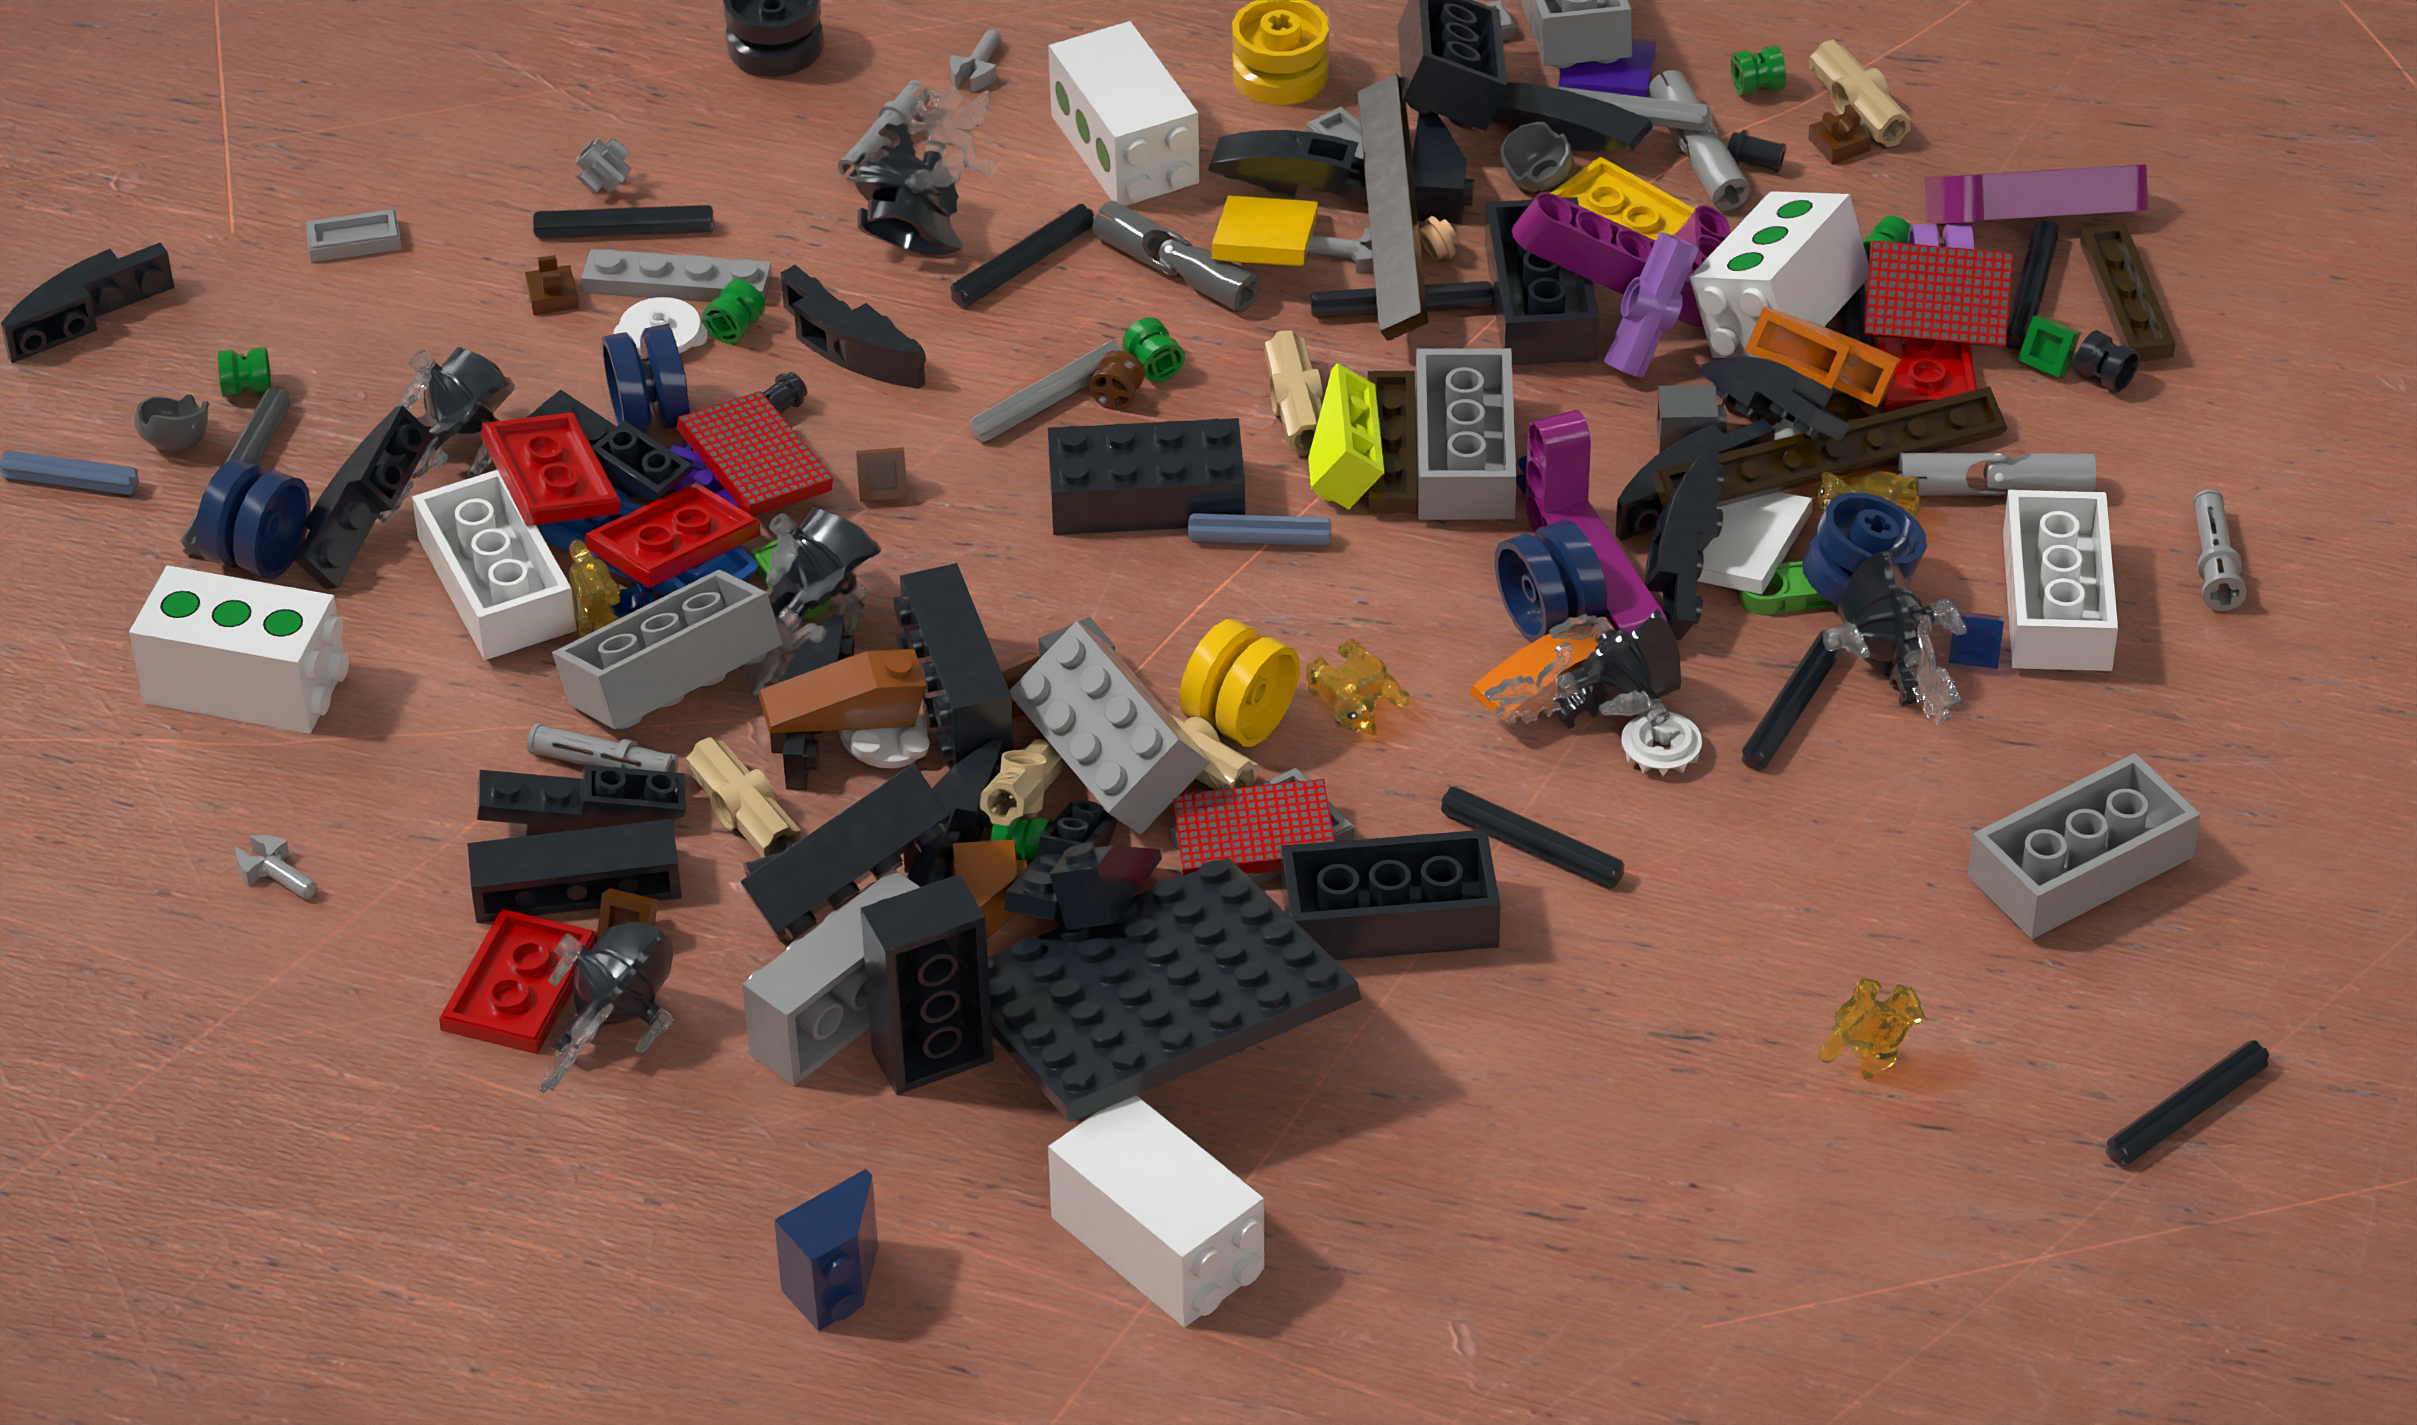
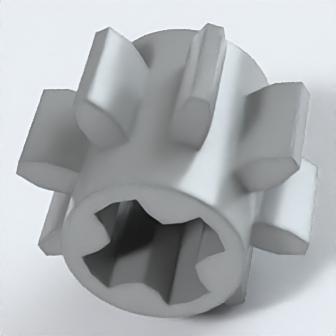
M596 137L580 152L575 160V163L583 169L576 178L591 192L593 190L597 192L602 186L610 193L624 181L631 171V167L624 162L630 152L615 138L613 140L609 138L604 143Z

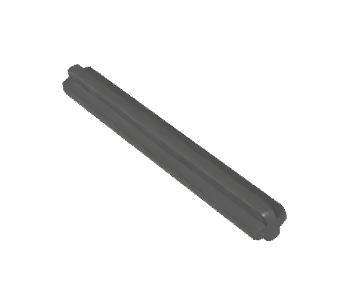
M271 387L266 390L225 463L232 459H238L257 465L291 405L288 399L289 393L285 389L278 390ZM197 510L180 541L183 545L182 551L186 555L193 554L199 558L202 555L198 551L195 536Z

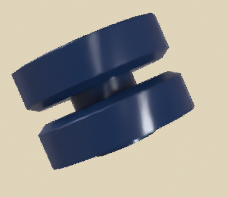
M669 324L648 327L642 331L640 336L641 359L635 341L627 332L601 338L606 382L617 425L625 420L643 433H648L651 426V403L659 425L664 430L676 428L678 417L689 414L690 408L685 370Z
M232 459L223 464L211 478L201 499L195 532L198 551L205 560L229 567L239 566L243 572L262 578H277L285 573L294 562L293 559L304 542L308 528L303 523L311 509L309 488L301 478L282 472H267L265 467L243 460Z
M1844 493L1832 498L1826 507L1817 527L1818 532L1811 540L1802 559L1803 574L1813 589L1826 600L1838 606L1851 576L1858 567L1870 556L1878 552L1890 550L1909 586L1911 576L1918 567L1927 548L1926 533L1919 522L1905 509L1885 498L1867 493Z
M1564 519L1537 529L1535 536L1525 533L1498 543L1495 551L1494 566L1498 589L1510 618L1526 639L1534 642L1565 626L1584 620H1589L1593 623L1603 618L1607 609V591L1604 575L1591 543L1577 524Z

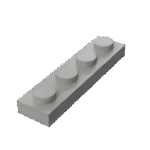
M590 249L581 281L583 293L653 298L669 297L680 300L711 302L719 298L721 290L730 281L741 279L756 287L764 300H766L772 278V268L769 261Z

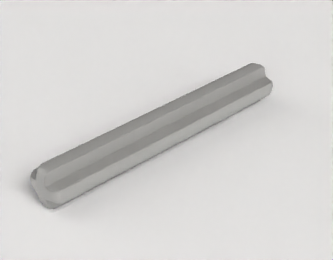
M1566 87L1556 88L1614 104L1650 119L1654 126L1704 132L1709 129L1710 123L1713 122L1711 109L1705 104Z
M1108 341L999 402L970 420L971 434L980 443H986L1089 385L1092 376L1099 370V363L1104 355L1112 350L1125 351L1124 348L1119 346L1116 341Z

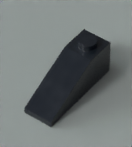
M1419 112L1412 157L1418 221L1425 222L1427 218L1434 216L1439 222L1445 219L1448 223L1462 224L1464 206H1473L1475 179H1466L1467 159L1439 114L1434 112L1423 114Z
M1083 843L1065 850L1061 859L1050 871L1049 876L1066 930L1114 924L1162 860L1160 849L1117 845L1094 848L1091 843Z

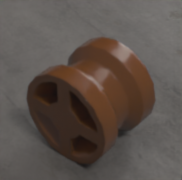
M1112 350L1106 353L1099 363V370L1095 372L1089 382L1091 396L1105 408L1111 410L1127 408L1132 403L1136 390L1145 379L1146 372L1143 364L1137 357L1122 350Z

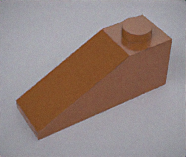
M915 649L865 651L760 690L759 700L769 733L915 727L926 684Z

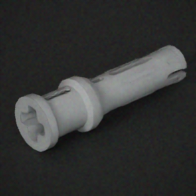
M2205 489L2198 492L2193 498L2202 548L2197 568L2200 577L2205 580L2202 587V598L2209 608L2217 611H2228L2237 608L2246 599L2247 588L2244 580L2239 577L2242 561L2239 553L2231 547L2222 493L2215 489ZM2211 528H2215L2216 534H2212ZM2218 560L2221 561V565H2222V570H2221V571H2219V569H2218V564H2217V561H2218ZM2220 584H2225L2226 597H2222Z

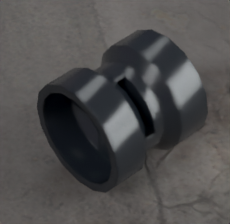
M2095 330L2085 338L2078 349L2074 361V369L2088 378L2095 376L2100 378L2103 386L2118 393L2125 389L2133 379L2139 366L2140 353L2125 344L2120 346L2113 344L2112 337Z

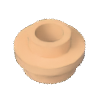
M1434 216L1427 218L1425 226L1419 229L1420 240L1428 254L1435 261L1443 257L1450 259L1455 256L1456 250L1454 245L1458 243V238L1452 226L1445 219L1439 222Z

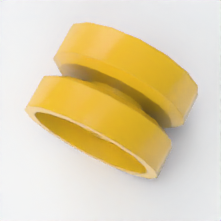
M1256 0L1250 2L1237 12L1232 21L1233 80L1243 95L1256 102L1270 105H1294L1313 98L1324 89L1329 80V24L1327 16L1318 6L1306 0Z
M1225 619L1215 625L1203 637L1189 659L1179 692L1180 710L1188 719L1193 716L1204 718L1213 728H1217L1225 738L1243 747H1254L1265 740L1279 725L1291 704L1300 675L1299 655L1293 647L1273 637H1262L1257 629L1237 619Z

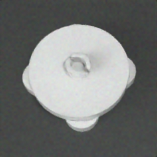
M669 297L651 298L634 304L625 311L619 325L614 329V334L627 332L633 338L639 355H641L640 336L642 331L648 327L669 324L679 353L686 351L690 347L700 346L708 339V332L704 324L701 323L696 309L687 302Z
M919 713L915 727L839 730L841 741L850 754L868 765L879 768L907 766L917 759L924 757L930 744L926 726Z

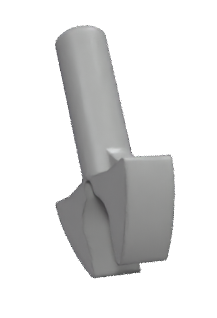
M993 29L987 30L970 57H960L953 54L950 56V76L955 89L960 85L961 79L971 74V93L989 86L997 79L996 64L987 62L1001 42V35L998 31Z
M1365 227L1364 235L1357 240L1312 235L1307 253L1352 258L1356 262L1357 274L1374 272L1370 228Z
M250 835L252 851L260 855L255 857L248 855L238 846L235 847L239 872L248 886H251L262 876H269L303 899H310L315 895L317 883L282 861L289 856L287 840L269 835Z

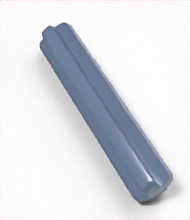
M13 450L5 451L2 459H0L1 476L7 479L122 495L134 494L139 484L138 470L129 466Z
M1194 513L1189 517L1188 536L1193 542L1326 546L1331 540V521L1326 517Z

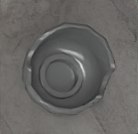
M1544 122L1520 126L1507 135L1500 148L1502 162L1510 179L1517 186L1532 192H1545L1554 189L1567 178L1574 164L1572 149L1565 135L1554 133Z
M191 394L186 395L180 401L169 397H150L140 402L137 406L134 417L135 428L145 441L159 450L183 451L195 446L205 434L208 423L209 403L208 401H203L201 408H199L194 396Z

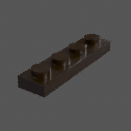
M2118 224L2081 228L2079 243L2120 344H2125L2139 351L2140 361L2173 358L2175 341L2127 225Z
M1368 371V381L1375 384L1384 464V474L1369 488V513H1417L1415 371Z

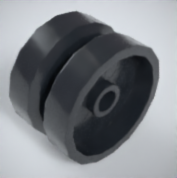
M723 0L724 17L727 24V49L730 59L740 69L755 75L781 76L805 69L820 57L824 46L823 28L820 21V0Z

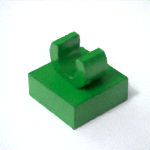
M2033 316L2017 360L2058 378L2066 376L2081 332L2044 316Z

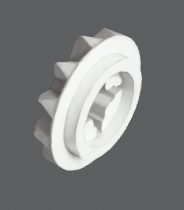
M1654 711L1641 714L1632 719L1622 732L1621 749L1625 750L1627 763H1639L1642 773L1652 768L1659 770L1662 776L1666 774L1668 769H1674L1677 772L1683 773L1688 763H1697L1699 752L1702 748V736L1697 726L1686 717L1672 712ZM1653 740L1659 742L1662 746L1670 744V750H1665L1661 746L1653 747Z

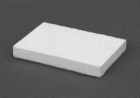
M1776 492L1717 507L1723 511L1722 530L1718 538H1713L1703 551V569L1697 581L1760 595L1763 594L1774 576L1778 565L1782 563L1811 515L1812 498Z

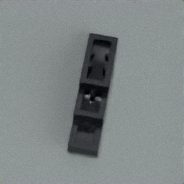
M1507 82L1504 94L1491 119L1509 120L1513 131L1522 125L1544 122L1554 133L1565 135L1572 151L1632 152L1653 128L1650 119L1614 104L1567 90Z

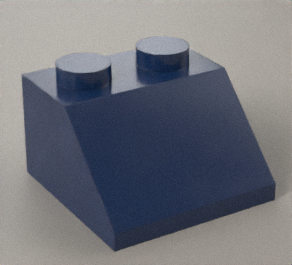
M867 1169L862 1170L774 1220L781 1290L817 1331L836 1321L848 1318L855 1310L864 1306L878 1249L873 1177Z

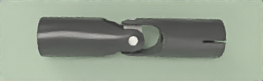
M1108 201L1099 209L1101 214L1112 220L1099 213L1096 214L1092 229L1094 236L1167 275L1177 276V273L1181 274L1191 288L1239 313L1246 311L1255 301L1260 289V279L1257 275L1232 262L1214 261L1211 251L1194 247L1183 236L1116 201ZM1158 251L1160 255V262L1156 261Z

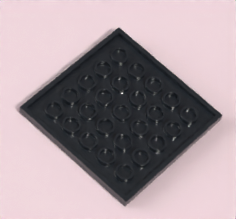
M1229 857L1223 860L1209 861L1203 864L1199 870L1180 878L1158 882L1151 890L1134 896L1114 924L1066 930L1063 922L1052 931L1037 937L1020 939L1010 948L988 957L992 1035L1069 1123L1361 1000L1357 981Z

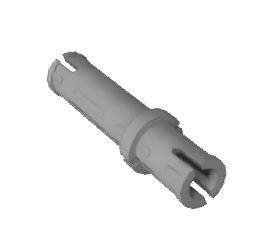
M917 80L909 81L894 101H888L880 109L879 118L845 157L840 159L837 166L842 176L852 165L855 166V169L846 180L854 183L855 178L860 177L859 168L867 165L866 160L868 158L878 159L875 156V152L883 145L890 146L891 140L879 135V130L887 123L893 125L904 123L907 125L908 131L913 126V118L931 100V93L927 87L918 97L914 96L923 83Z
M540 723L533 725L528 736L527 749L529 754L547 756L579 765H597L677 773L678 757L676 754H667L638 747L636 741L623 739L619 743L582 733L544 726V724ZM564 745H568V746H573V747H577V748H582V749L590 750V751H593V753H592V752H588V751H584V750H579V749H575V748L566 747V746H564Z

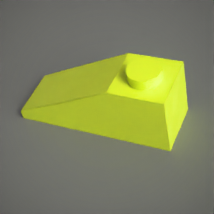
M1337 363L1331 370L1308 462L1311 489L1322 499L1334 501L1350 509L1384 474L1375 384Z

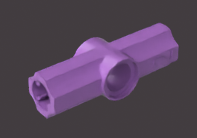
M1659 232L1641 276L1634 278L1624 293L1621 303L1623 318L1604 362L1622 372L1644 378L1663 332L1667 333L1670 331L1679 317L1682 307V295L1680 292L1699 251L1697 246L1671 234Z

